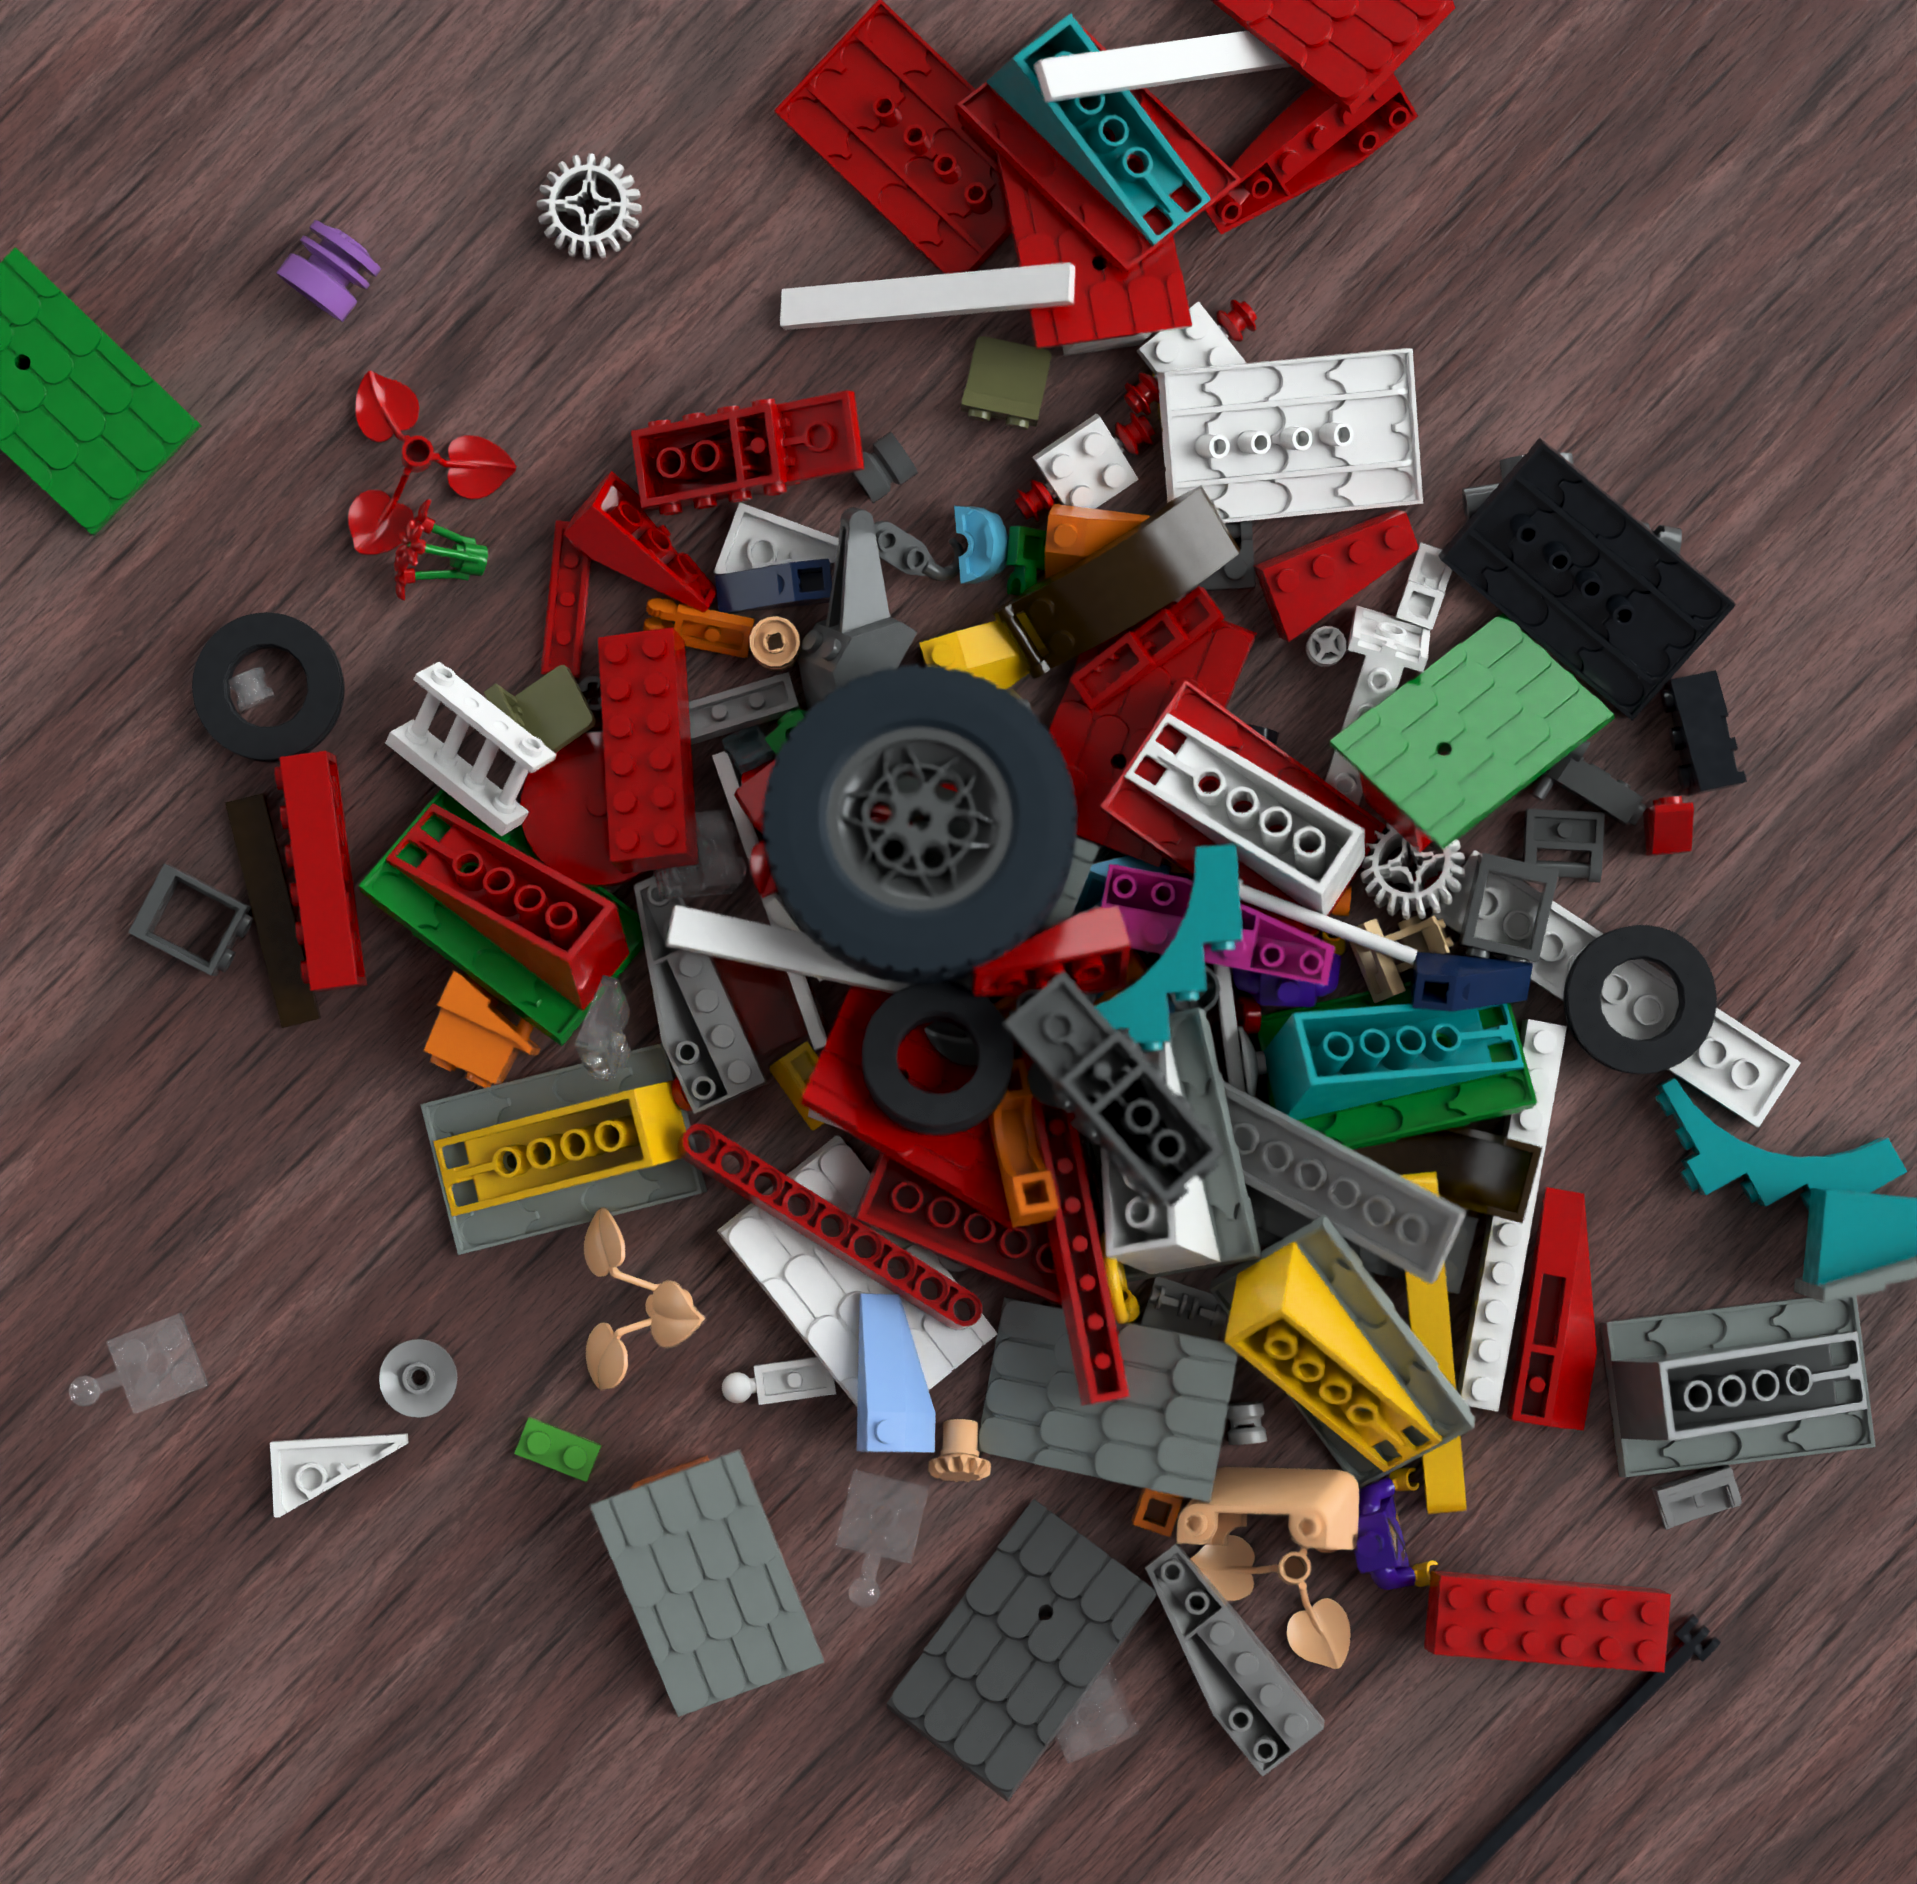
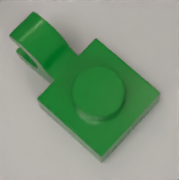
M1010 526L1006 565L1015 566V570L1008 579L1007 594L1020 596L1026 589L1037 584V570H1045L1047 531L1023 526Z

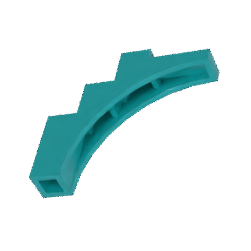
M1236 844L1196 847L1194 885L1188 910L1176 937L1159 961L1133 986L1109 1001L1094 1006L1115 1031L1119 1029L1122 1032V1030L1129 1029V1036L1139 1045L1141 1052L1163 1050L1162 1043L1171 1042L1168 995L1175 994V1001L1199 1000V993L1207 992L1204 945L1211 944L1212 951L1235 950L1236 942H1243Z
M1669 1078L1656 1085L1660 1092L1656 1096L1660 1108L1667 1117L1672 1114L1679 1126L1675 1130L1677 1138L1686 1151L1691 1148L1694 1154L1681 1160L1685 1170L1680 1172L1691 1192L1697 1190L1700 1195L1706 1196L1736 1178L1743 1176L1745 1181L1741 1182L1740 1185L1751 1203L1757 1201L1759 1206L1766 1207L1802 1187L1804 1192L1800 1194V1197L1809 1211L1811 1187L1871 1193L1907 1172L1889 1138L1880 1137L1852 1150L1825 1156L1795 1157L1768 1152L1740 1141L1715 1125L1692 1103L1676 1078Z

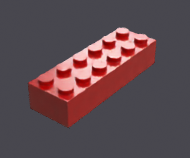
M673 627L598 637L610 862L622 874L697 865L698 847L685 641Z
M328 751L279 757L280 767H275V780L277 789L283 790L286 805L280 806V818L283 829L289 830L291 844L285 845V855L288 868H294L296 883L290 884V892L293 906H299L301 922H296L295 928L298 944L305 946L306 960L301 961L303 983L309 984L311 991L318 992L367 986L337 757Z
M880 1151L853 1218L865 1225L1062 1307L1046 1222L1015 1227L1013 1231Z
M1431 1570L1424 1649L1434 1655L1664 1673L1671 1594L1658 1588Z

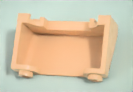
M1221 1467L1216 1469L1211 1501L1191 1499L1179 1515L1177 1523V1543L1228 1546L1227 1537L1230 1532L1238 1527H1247V1513L1290 1515L1291 1535L1301 1546L1357 1550L1358 1482L1353 1475L1342 1470Z

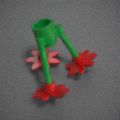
M431 499L421 504L418 516L414 520L408 521L406 532H399V540L403 545L399 546L395 553L394 569L397 574L394 580L396 582V595L402 601H405L404 586L415 583V580L456 578L468 581L470 575L482 576L486 568L488 558L486 546L475 544V538L465 537L436 525L435 520L427 517V511L432 502ZM422 532L427 534L433 532L458 544H454L452 549L426 544L425 540L419 538ZM425 552L450 558V566L456 569L415 571L414 568L407 567L409 563L416 567L418 563L417 555H422Z

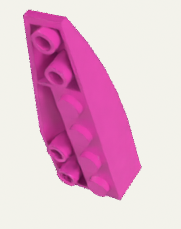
M1109 864L1101 907H1119L1131 944L1130 948L1164 954L1176 937L1188 910L1194 881L1187 878ZM1241 904L1243 942H1236L1235 950L1212 951L1211 944L1204 945V956L1207 963L1328 986L1335 950L1334 946L1244 904Z

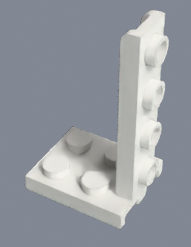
M1356 605L1351 622L1348 650L1365 655V659L1341 732L1397 690L1404 667L1420 672L1424 671L1428 659L1430 629ZM1335 750L1325 782L1359 806L1363 794L1359 772Z

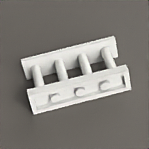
M437 662L418 672L413 680L428 691L415 720L412 719L392 730L385 744L500 836L505 835L520 826L529 813L528 810L515 800L528 772L533 773L552 762L556 754L546 747L540 739L532 736L442 663ZM440 702L457 714L445 743L428 731ZM470 725L486 737L474 766H471L457 754ZM499 748L516 761L503 790L486 777Z

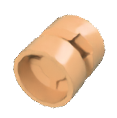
M779 616L767 617L759 621L752 629L750 649L756 661L763 668L771 671H784L792 667L798 660L797 656L801 650V639L796 627L789 620Z

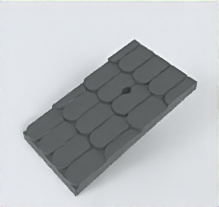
M1033 1499L999 1544L996 1552L969 1586L966 1594L924 1648L922 1655L895 1689L892 1697L887 1702V1709L1005 1801L1009 1802L1154 1600L1157 1591ZM1043 1616L1050 1617L1049 1620H1041L1040 1618Z

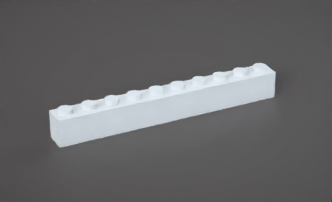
M1530 1019L1522 1021L1520 1040L1537 1104L1531 1109L1506 1115L1502 1137L1540 1146L1543 1149L1523 1224L1489 1214L1487 1217L1457 1385V1392L1469 1407L1497 1412L1499 1410L1567 1026Z

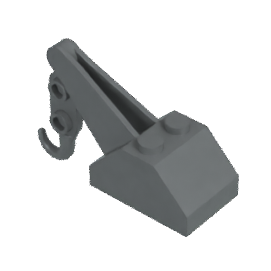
M850 507L843 512L840 519L839 541L827 619L817 622L813 629L806 634L802 641V649L797 656L806 706L809 710L818 701L824 700L826 695L840 686L848 685L847 682L865 674L866 676L873 675V672L891 667L892 670L897 669L917 634V631L890 617L880 558L908 575L928 576L933 580L947 581L957 576L960 572L958 556L964 554L961 544L955 538L949 540V544L954 549V559L949 566L941 567L936 564L924 543L896 525L887 521L874 523L873 517L868 511L857 507Z

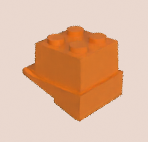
M453 971L438 1003L441 1010L424 1051L432 1055L429 1062L448 1071H455L459 1067L468 1071L465 1077L467 1080L482 1087L490 1088L492 1083L502 1084L520 1050L529 1055H538L541 1048L529 1038L534 1028L533 1025L523 1018L520 1019L518 1026L513 1024L496 1008L499 1002L484 988L473 981L470 976Z

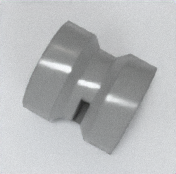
M1254 1401L1228 1404L1226 1417L1230 1420L1231 1429L1227 1432L1229 1445L1254 1444L1267 1441L1266 1429L1261 1424V1417L1264 1415L1263 1402ZM1253 1423H1254V1425L1239 1426V1427H1238V1425L1253 1424Z

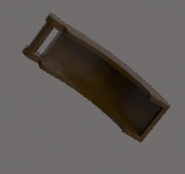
M1200 485L1171 500L1166 506L1145 521L1091 555L1029 587L1020 596L995 609L992 614L998 623L1003 622L1027 661L1029 674L1035 679L1050 669L1116 636L1171 603L1231 561L1241 550ZM1025 612L1049 654L1041 656L1018 619L1017 613Z
M1460 1126L1399 1138L1394 1142L1354 1149L1353 1151L1397 1175L1436 1172L1440 1198L1455 1206L1523 1224L1543 1147Z

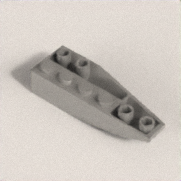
M668 869L635 884L634 891L662 1044L693 1113H700L768 1084L710 955L666 946L673 907L677 905L687 908L670 870Z
M1177 1543L1145 1567L1213 1716L1262 1777L1324 1729L1325 1720L1245 1621Z

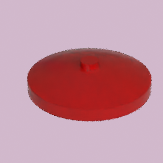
M587 732L556 752L555 759L533 773L529 772L523 786L520 805L529 811L522 823V829L529 847L542 864L576 883L588 887L619 885L645 872L622 874L610 862L603 732Z

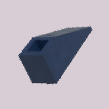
M826 558L790 562L716 575L719 612L730 614L829 603L832 588L830 560Z
M1417 952L1410 985L1412 1007L1458 1011L1525 1001L1528 998L1533 964Z

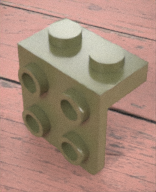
M981 336L977 338L967 385L962 398L961 411L968 412L967 417L985 422H990L991 418L1006 420L1005 425L1023 430H1028L1029 425L1037 427L1051 362V353L1047 349H1036L1033 346Z
M559 665L516 696H513L498 684H494L484 691L488 701L532 736L540 739L554 753L564 748L595 725V717L571 670L565 665Z

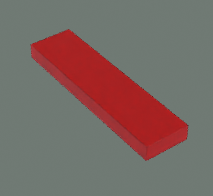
M556 520L541 675H546L559 665H565L571 670L574 678L580 679L592 559L586 553L577 550L571 544L569 538L563 534L570 522Z

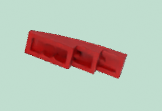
M1198 586L1169 610H1161L1135 632H1127L1070 677L1069 680L1090 710H1094L1164 664L1225 617L1204 587Z

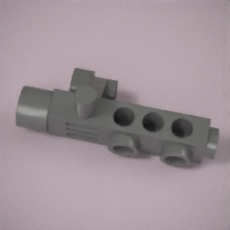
M1587 740L1544 772L1530 792L1536 799L1544 801L1555 783L1597 810L1605 812V815L1623 826L1628 822L1635 826L1647 807L1641 803L1644 797L1632 791L1630 785L1620 779L1614 780L1610 777L1609 773L1593 763L1588 764L1583 761L1584 757L1582 756L1591 743Z

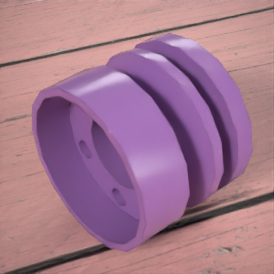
M314 220L309 228L322 239L320 244L303 235L300 241L312 255L307 260L299 255L290 253L276 274L309 301L335 319L343 322L357 304V300L346 289L348 284L352 283L367 289L370 286L369 282L357 272L361 268L376 277L381 268L372 260L368 251L354 239L337 228H332L318 220Z

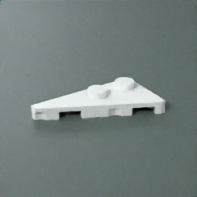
M739 502L714 574L722 575L790 562L829 558L830 563H835L839 538Z
M408 1433L271 1441L274 1517L283 1516L408 1444Z

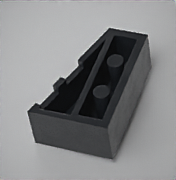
M1716 670L1669 680L1665 684L1666 690H1661V699L1665 713L1671 712L1674 728H1669V736L1673 750H1679L1682 765L1677 767V773L1681 788H1687L1688 795L1692 796L1735 787L1747 782L1745 772L1737 771L1733 751L1738 750L1735 737L1730 738L1726 720L1729 714Z

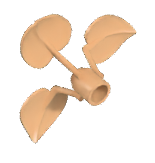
M601 1207L594 1215L584 1241V1255L589 1269L597 1277H604L610 1272L614 1278L653 1291V1294L647 1297L645 1305L646 1312L651 1318L618 1328L615 1332L610 1324L600 1323L595 1326L589 1335L586 1345L588 1371L596 1387L600 1391H604L619 1385L626 1374L628 1355L624 1343L620 1340L624 1334L651 1325L652 1336L657 1344L662 1347H673L687 1339L701 1325L705 1318L693 1306L691 1294L687 1290L682 1289L676 1282L665 1281L661 1284H654L618 1270L617 1267L625 1259L623 1236L610 1212L605 1207Z
M1289 1515V1517H1288V1528H1289V1531L1291 1532V1530H1290V1515ZM1228 1535V1546L1204 1545L1197 1554L1190 1558L1226 1601H1236L1250 1595L1254 1588L1252 1574L1278 1573L1279 1578L1284 1583L1297 1585L1305 1610L1293 1614L1287 1624L1286 1636L1291 1649L1299 1657L1312 1663L1332 1669H1339L1343 1665L1350 1646L1349 1619L1344 1609L1332 1599L1324 1598L1311 1606L1305 1583L1311 1572V1564L1306 1556L1308 1547L1301 1546L1299 1552L1286 1554L1280 1559L1278 1565L1252 1567L1255 1560L1252 1547L1243 1538ZM1315 1548L1317 1551L1321 1553H1333L1338 1550H1341L1330 1548Z

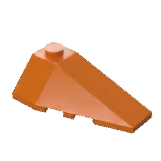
M1053 504L1048 515L1045 544V579L1091 555L1150 516Z

